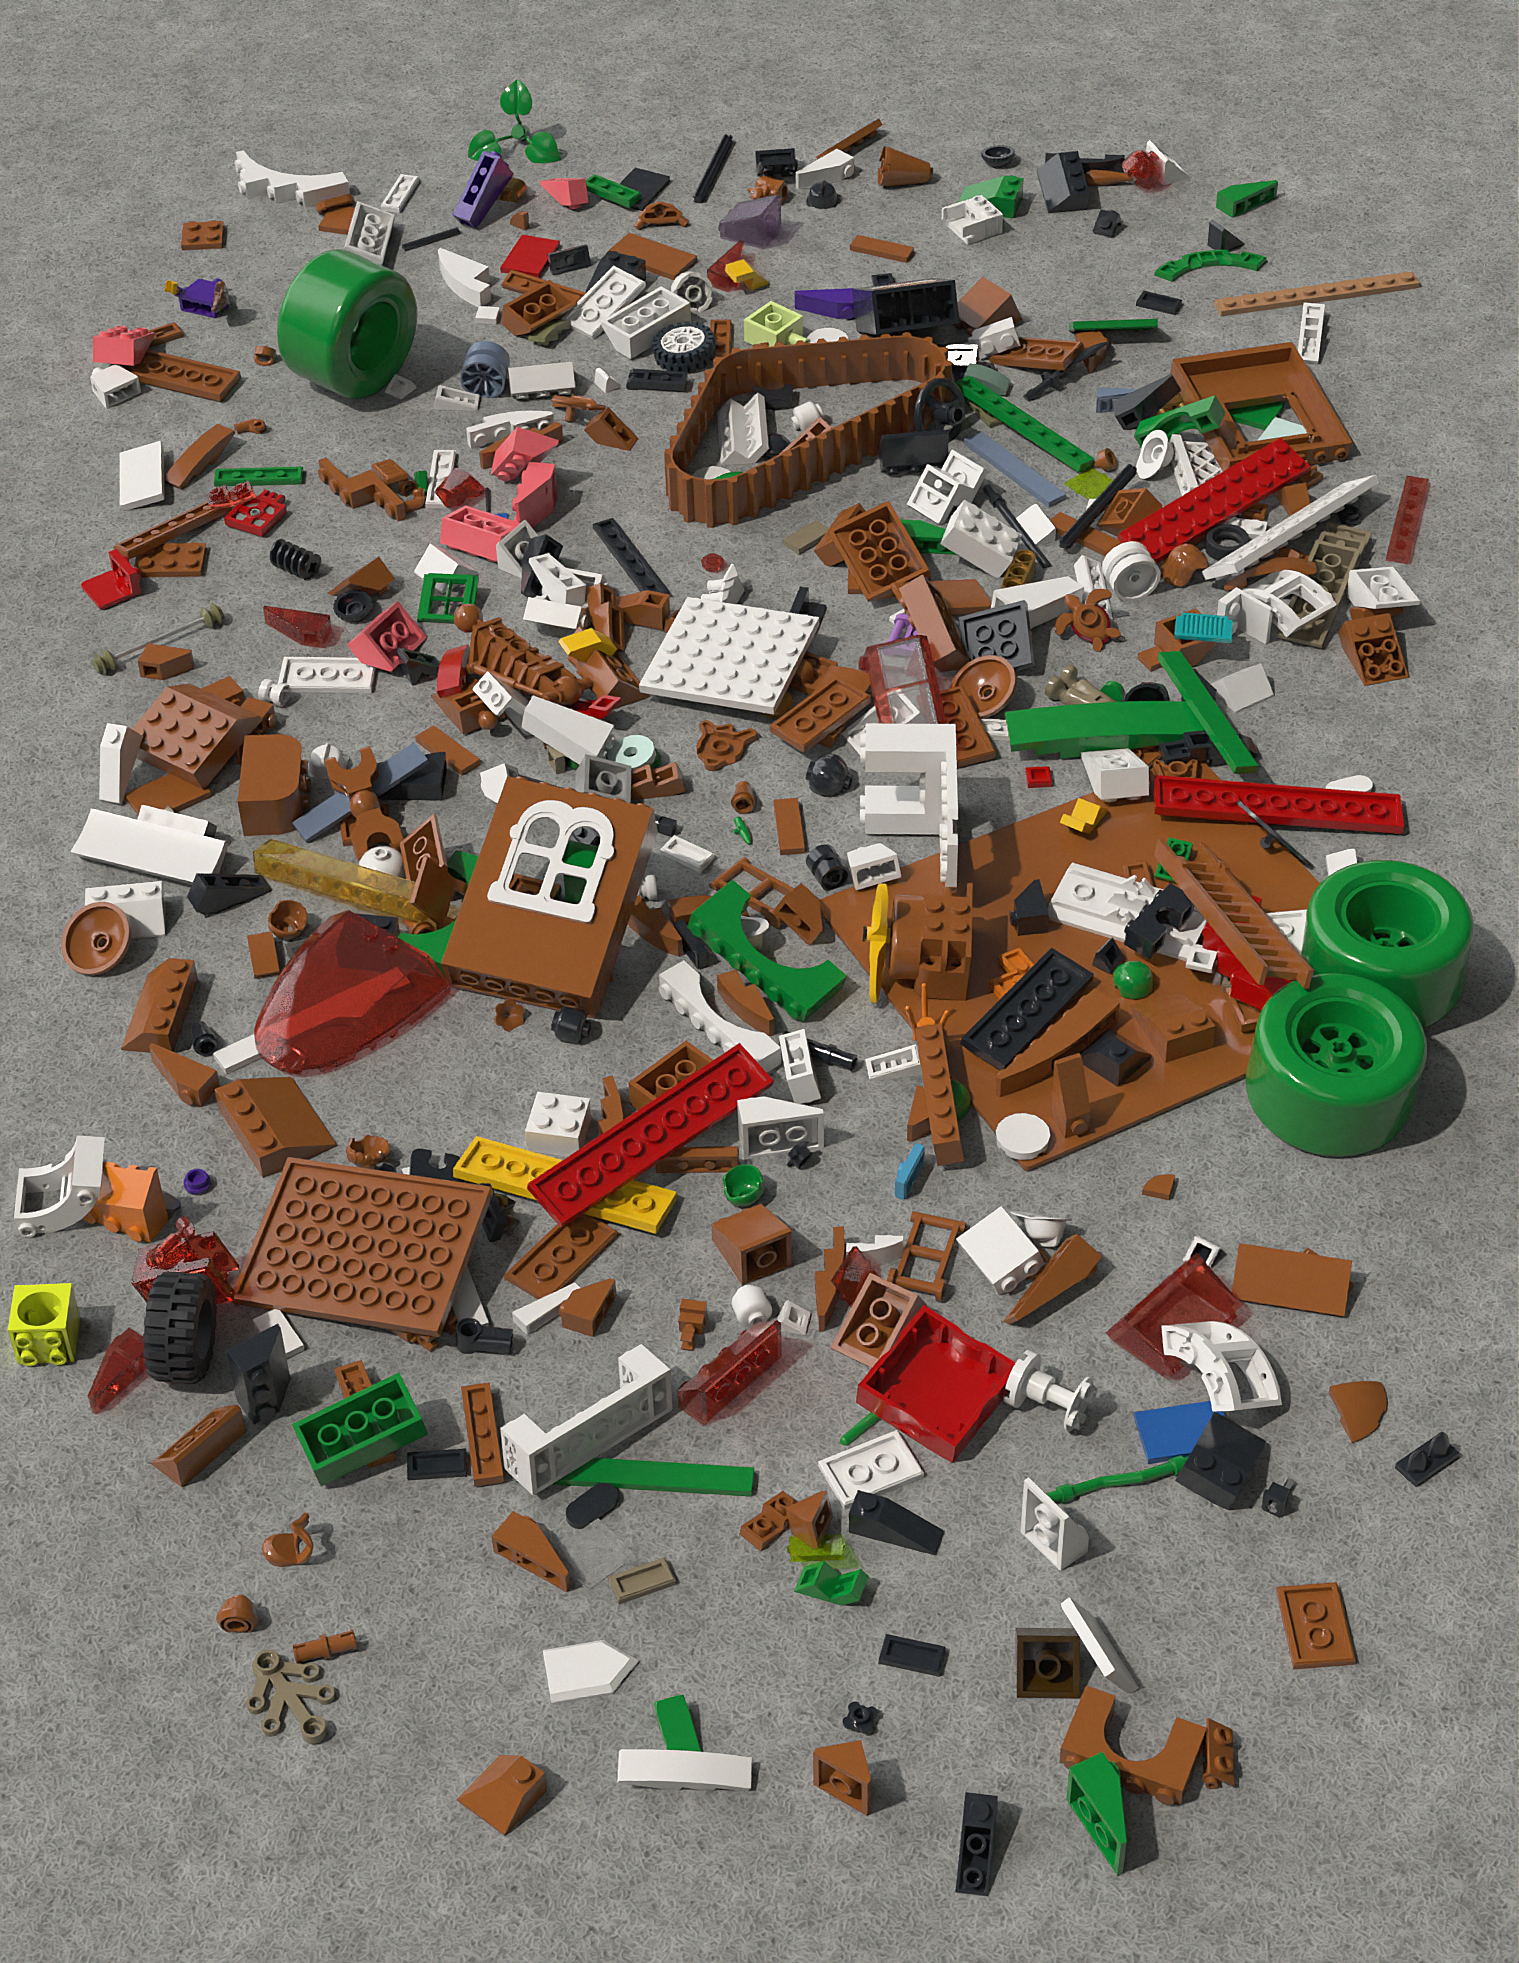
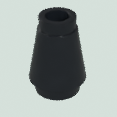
M198 1021L192 1026L194 1051L204 1057L213 1055L219 1046L218 1038L205 1022Z

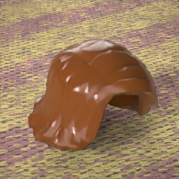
M1182 544L1175 547L1170 555L1160 563V577L1167 584L1184 587L1196 569L1201 571L1204 568H1208L1209 564L1205 554L1197 546Z

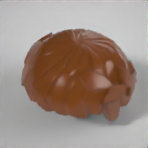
M365 1135L359 1141L351 1138L345 1150L347 1159L358 1167L375 1169L379 1163L388 1161L390 1143H388V1140L376 1135Z

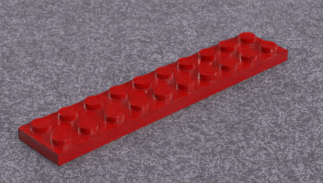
M1280 437L1120 532L1117 539L1121 543L1133 541L1143 544L1154 561L1158 563L1168 557L1175 547L1182 544H1190L1208 533L1211 528L1223 524L1306 474L1311 466Z
M1154 775V814L1257 822L1236 803L1240 800L1267 824L1402 834L1404 829L1400 794Z
M738 1043L527 1184V1189L558 1226L563 1228L738 1110L737 1100L757 1097L772 1087L774 1080L741 1043Z

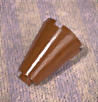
M889 146L883 147L879 159L881 165L877 173L879 186L927 183L929 179H932L933 167H930L929 162Z

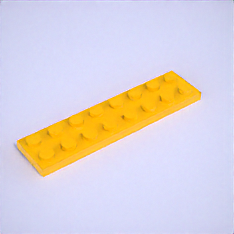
M476 1136L453 1168V1177L477 1184L490 1183L494 1189L536 1200L527 1189V1184L562 1160ZM632 1180L583 1214L656 1234L675 1204L677 1192Z

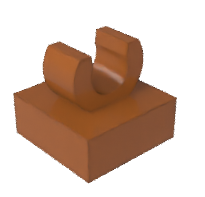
M1314 465L1310 467L1309 472L1294 481L1299 484L1306 483V487L1309 488L1321 481L1323 474L1317 471V466Z

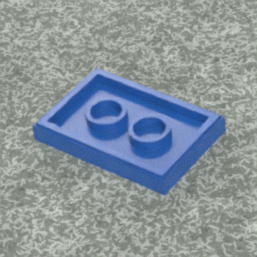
M1211 1401L1134 1412V1421L1147 1463L1167 1462L1170 1458L1180 1455L1183 1457L1189 1456L1214 1413ZM1215 1411L1225 1417L1223 1411Z

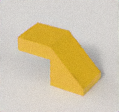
M744 259L726 264L725 272L735 283L743 281L750 290L769 284L760 271Z
M592 628L563 637L558 641L569 656L585 663L595 649L610 656L617 650L607 635Z
M1078 798L1072 815L1063 814L1060 823L1090 834L1105 816L1108 809Z

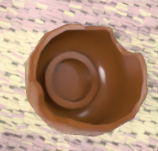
M294 900L277 902L274 910L269 913V930L276 937L285 940L299 937L307 925L308 916L306 908L300 902ZM288 926L293 929L291 932H288Z

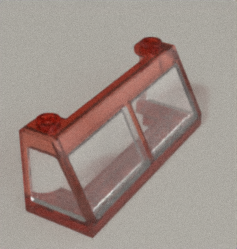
M914 635L866 647L864 656L859 658L858 668L869 674L879 724H947L926 635Z

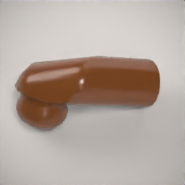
M423 488L414 489L412 491L414 498L404 502L405 513L420 509L423 506L427 497L424 494Z

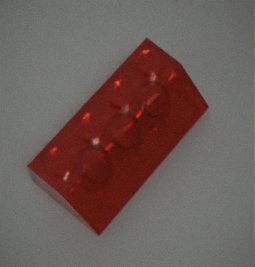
M778 1320L758 1322L748 1330L741 1332L736 1341L729 1347H724L713 1361L703 1365L698 1374L690 1381H685L677 1391L678 1408L703 1426L782 1357L781 1322Z

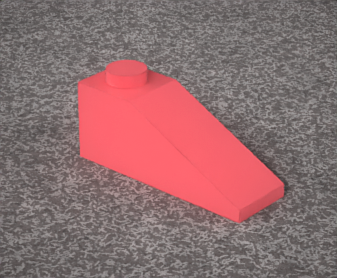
M554 178L540 181V185L561 205L569 206V209L581 208V204L588 203L585 178Z

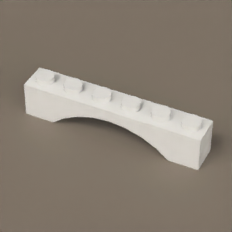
M684 960L659 974V992L665 1000L670 999L675 1004L677 1011L680 1014L685 1013L691 1019L695 1028L703 1029L707 1033L709 1040L713 1044L718 1043L723 1048L724 1053L738 1043H741L766 1072L781 1064V1047L763 1032L737 1027L725 1021L709 1007L701 992L700 974Z

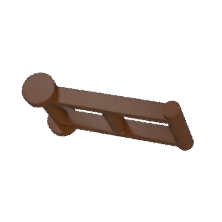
M746 857L741 858L709 883V887L717 891L723 888L729 880L742 870L762 881L748 892L751 894L748 906L765 915V920L776 929L783 925V920L773 911L772 907L757 900V898L771 887L784 895H787L794 889L754 867Z
M912 1211L910 1222H914L898 1268H890L887 1281L902 1288L934 1294L935 1301L942 1302L946 1289V1280L943 1277L958 1233L965 1232L967 1222ZM921 1224L952 1230L945 1251L914 1245ZM910 1255L941 1262L934 1283L903 1276Z

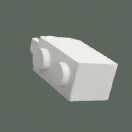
M1012 317L975 329L972 332V337L963 343L978 345L980 347V359L1020 346Z

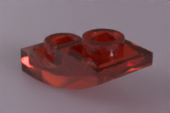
M249 480L245 483L237 484L231 491L228 490L226 485L212 489L206 495L211 509L236 506L256 497Z

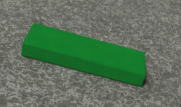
M596 174L586 180L588 192L628 208L642 199L640 192Z

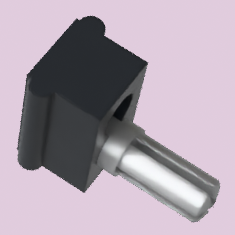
M1285 1477L1280 1485L1272 1482L1269 1489L1264 1490L1261 1507L1263 1511L1277 1517L1284 1516L1289 1490L1294 1482L1292 1478Z

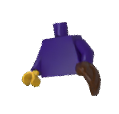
M215 278L213 281L197 279L185 288L179 287L177 282L166 280L164 291L170 292L179 298L181 311L216 318L220 310L228 309L230 306L225 282L219 278Z

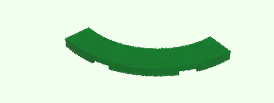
M1228 250L1194 252L1183 255L1182 259L1171 260L1154 272V276L1173 282L1176 278L1187 272L1212 266H1234L1258 271L1266 263L1267 257L1241 251V254L1228 253Z

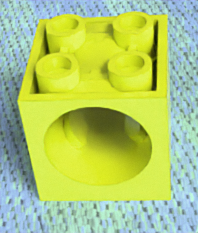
M72 1283L14 1285L8 1334L17 1364L34 1366L37 1363L63 1365L66 1362H74L80 1313Z

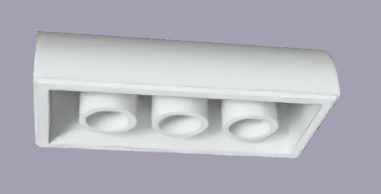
M357 201L343 250L353 252L382 265L396 215Z

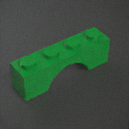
M1216 395L1140 421L1134 437L1142 448L1146 437L1155 430H1162L1166 433L1168 441L1171 439L1172 434L1177 435L1189 429H1197L1202 434L1219 428L1226 412Z

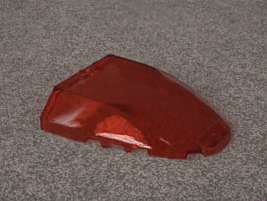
M346 910L332 915L324 921L285 965L270 990L254 1027L255 1046L262 1059L280 1071L301 1075L302 1070L319 1069L322 1073L355 1059L356 1053L368 1047L371 1050L375 1049L377 1042L388 1036L394 1038L397 1036L398 1030L405 1025H413L450 994V984L428 954L356 913Z

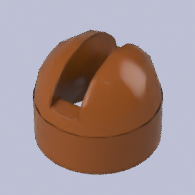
M410 478L399 483V490L405 497L410 496L405 492L418 488L417 483Z

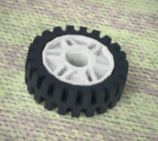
M686 321L683 325L681 322L677 323V326L671 324L668 326L669 329H661L662 332H658L656 337L654 336L653 338L654 358L657 365H660V368L663 370L683 372L691 370V372H694L697 367L702 369L704 364L708 365L716 354L713 332L702 323L698 325V322L690 324V321Z

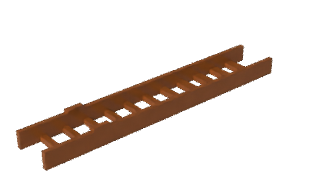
M1158 838L1154 853L1155 858L1184 891L1185 895L1259 985H1264L1266 977L1296 979L1303 988L1309 989L1314 970L1229 872L1230 867L1226 862L1219 860L1210 848L1201 842L1196 857L1197 862L1186 861L1184 857L1177 856L1164 839ZM1198 880H1209V881H1214V882L1198 881ZM1206 890H1215V891H1222V892H1213V891H1206ZM1214 900L1231 901L1232 903H1228V902H1217V901H1214ZM1223 911H1234V912H1240V913H1231V912H1223ZM1231 921H1235V922H1247V923H1249V924H1245V923H1234V922H1231Z

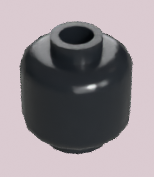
M563 1007L560 1012L556 1011L551 1025V1031H554L557 1039L571 1043H579L583 1036L588 1037L591 1029V1022L587 1021L586 1012L570 1007Z

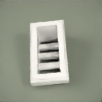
M438 385L433 409L478 410L480 395ZM468 400H475L474 404L468 403Z
M916 1044L865 1059L870 1081L922 1075L919 1051ZM886 1063H891L892 1067L887 1068ZM880 1064L881 1071L876 1072L875 1065Z

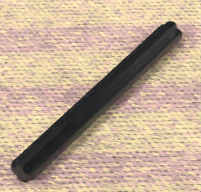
M723 135L693 195L694 203L704 202L733 143L732 135Z
M1126 465L1059 540L1060 548L1065 550L1071 548L1111 503L1117 492L1123 490L1137 474L1136 466Z

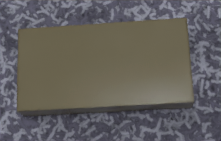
M815 520L783 539V545L799 555L818 544L829 528Z
M665 1557L608 1576V1581L618 1604L676 1585V1580Z

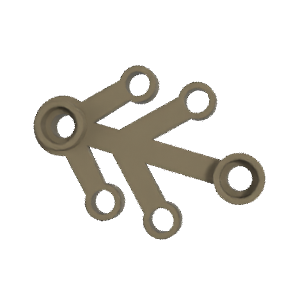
M272 1650L259 1652L252 1663V1670L257 1679L252 1695L246 1700L247 1710L251 1714H260L264 1711L266 1707L264 1695L269 1682H271L275 1687V1692L267 1717L261 1723L263 1733L266 1736L272 1737L280 1732L281 1724L279 1720L286 1703L300 1723L303 1740L309 1744L321 1742L327 1734L325 1721L320 1716H311L298 1697L318 1699L317 1701L320 1704L328 1705L335 1699L334 1688L328 1684L315 1686L287 1682L283 1675L301 1676L303 1681L313 1683L320 1677L319 1667L315 1663L304 1665L284 1662L281 1656ZM265 1664H273L270 1668H263ZM308 1670L316 1671L312 1676L305 1675ZM325 1691L331 1693L327 1698H323L320 1695ZM254 1701L261 1702V1705L258 1707L250 1706ZM269 1723L277 1724L274 1729H266ZM313 1729L319 1730L316 1734H308Z

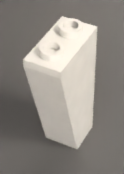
M532 696L524 710L521 728L560 753H563L579 765L585 754L605 759L607 755L606 750H611L614 744L615 736L612 735L614 725L536 696Z

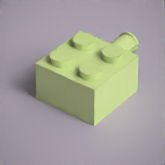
M772 301L744 319V341L752 345L768 342L769 347H771L776 342H782L784 345H795L797 340H803L806 344L810 342V339L803 337V315Z

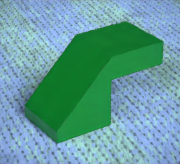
M821 1561L803 1568L794 1592L843 1606L860 1600L869 1576L862 1569L840 1575L825 1561Z

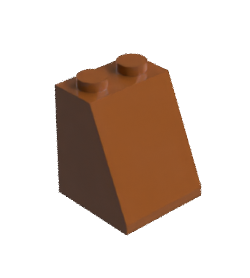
M982 277L958 301L960 323L953 324V326L958 330L963 328L968 336L972 337V332L975 329L1012 317L1015 324L1021 321L1022 317L1012 295Z
M762 1204L746 1208L742 1212L722 1218L711 1224L712 1241L742 1286L792 1265L791 1230Z

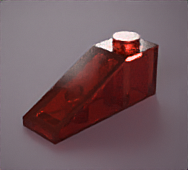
M743 240L738 241L707 269V278L711 282L712 287L725 292L738 287L740 282L735 283L725 272L726 264L744 259Z
M130 1327L121 1335L116 1336L108 1346L89 1391L88 1399L91 1411L94 1414L101 1411L146 1370L145 1357L143 1355V1336Z

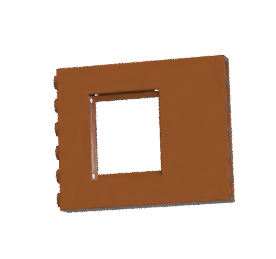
M1293 342L1173 359L1170 374L1174 376L1181 388L1179 394L1185 405L1216 395L1226 412L1219 428L1202 433L1222 471L1280 438L1245 442L1227 409L1288 401L1307 432L1281 438L1300 457L1308 460L1309 465L1335 460L1341 461L1349 458L1352 441Z

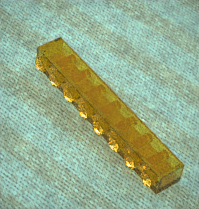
M269 839L253 851L254 871L256 874L422 924L428 919L425 914L410 903L416 883L414 881L274 839Z

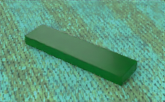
M302 466L216 469L214 487L301 485L304 469Z

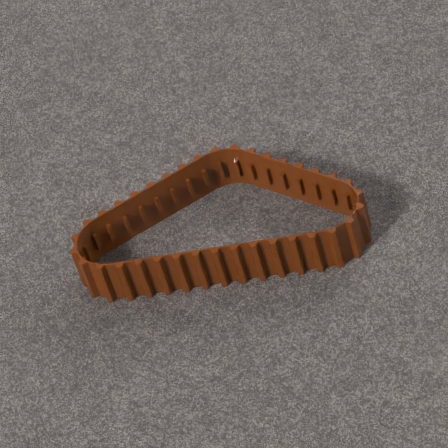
M904 332L901 336H890L888 333H883L878 338H869L867 335H861L859 339L854 340L839 337L838 341L831 342L821 338L818 339L817 343L807 344L803 340H797L795 345H784L782 342H776L771 347H762L760 344H754L753 348L741 350L735 347L731 349L732 353L724 357H715L713 359L714 368L706 369L704 372L705 382H699L698 395L691 397V408L684 410V422H678L677 435L670 437V448L664 451L666 496L669 499L670 511H679L684 516V522L697 521L706 523L707 528H713L716 524L730 523L733 526L738 525L739 519L746 516L755 518L759 516L760 509L764 507L772 509L776 507V501L782 498L790 500L793 498V493L800 489L804 491L810 490L811 483L815 481L823 483L828 481V475L833 472L839 474L845 472V466L849 464H861L862 458L867 455L877 456L882 435L916 431L914 408L918 395L925 385L936 378L952 380V362L948 361V349L946 347H938L933 343V338L931 337L922 339L912 337L910 333ZM889 380H911L922 383L734 477L709 480L685 473L718 408L734 396L753 392L754 387L759 386L765 390L781 389L785 384H792L793 389ZM938 387L930 393L938 402H951V390L946 387ZM925 403L922 418L924 428L928 430V424L934 420L932 418V409Z

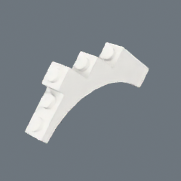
M244 150L236 152L237 160L234 162L237 172H240L241 179L238 182L240 193H245L247 199L268 194L269 198H273L276 203L297 199V202H302L304 208L315 206L317 203L327 199L350 194L349 183L343 172L312 176L281 173L257 164L249 158Z

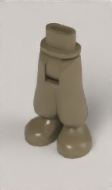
M1068 664L1063 669L1060 678L1056 675L1053 676L1045 687V695L1053 700H1060L1064 705L1115 702L1085 679L1077 681L1078 670L1072 664Z

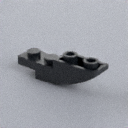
M1205 730L1184 732L1183 740L1159 744V753L1166 765L1174 761L1187 764L1192 759L1197 761L1209 760L1212 766L1227 763ZM1236 733L1253 759L1258 758L1259 753L1252 738Z

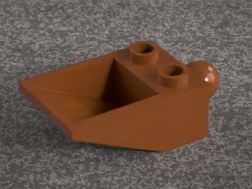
M472 678L467 680L466 685H462L461 693L439 698L437 693L431 695V698L462 734L480 727L485 730H491L496 727L498 720L505 718V711L500 716L495 715L473 691L474 686L480 681L478 679Z

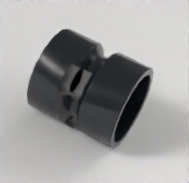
M829 844L817 846L811 850L806 858L807 867L823 890L830 891L847 883L850 871L833 846Z

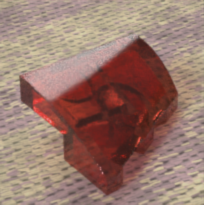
M454 468L434 492L445 507L449 508L463 504L466 499L483 495L486 489L466 471Z

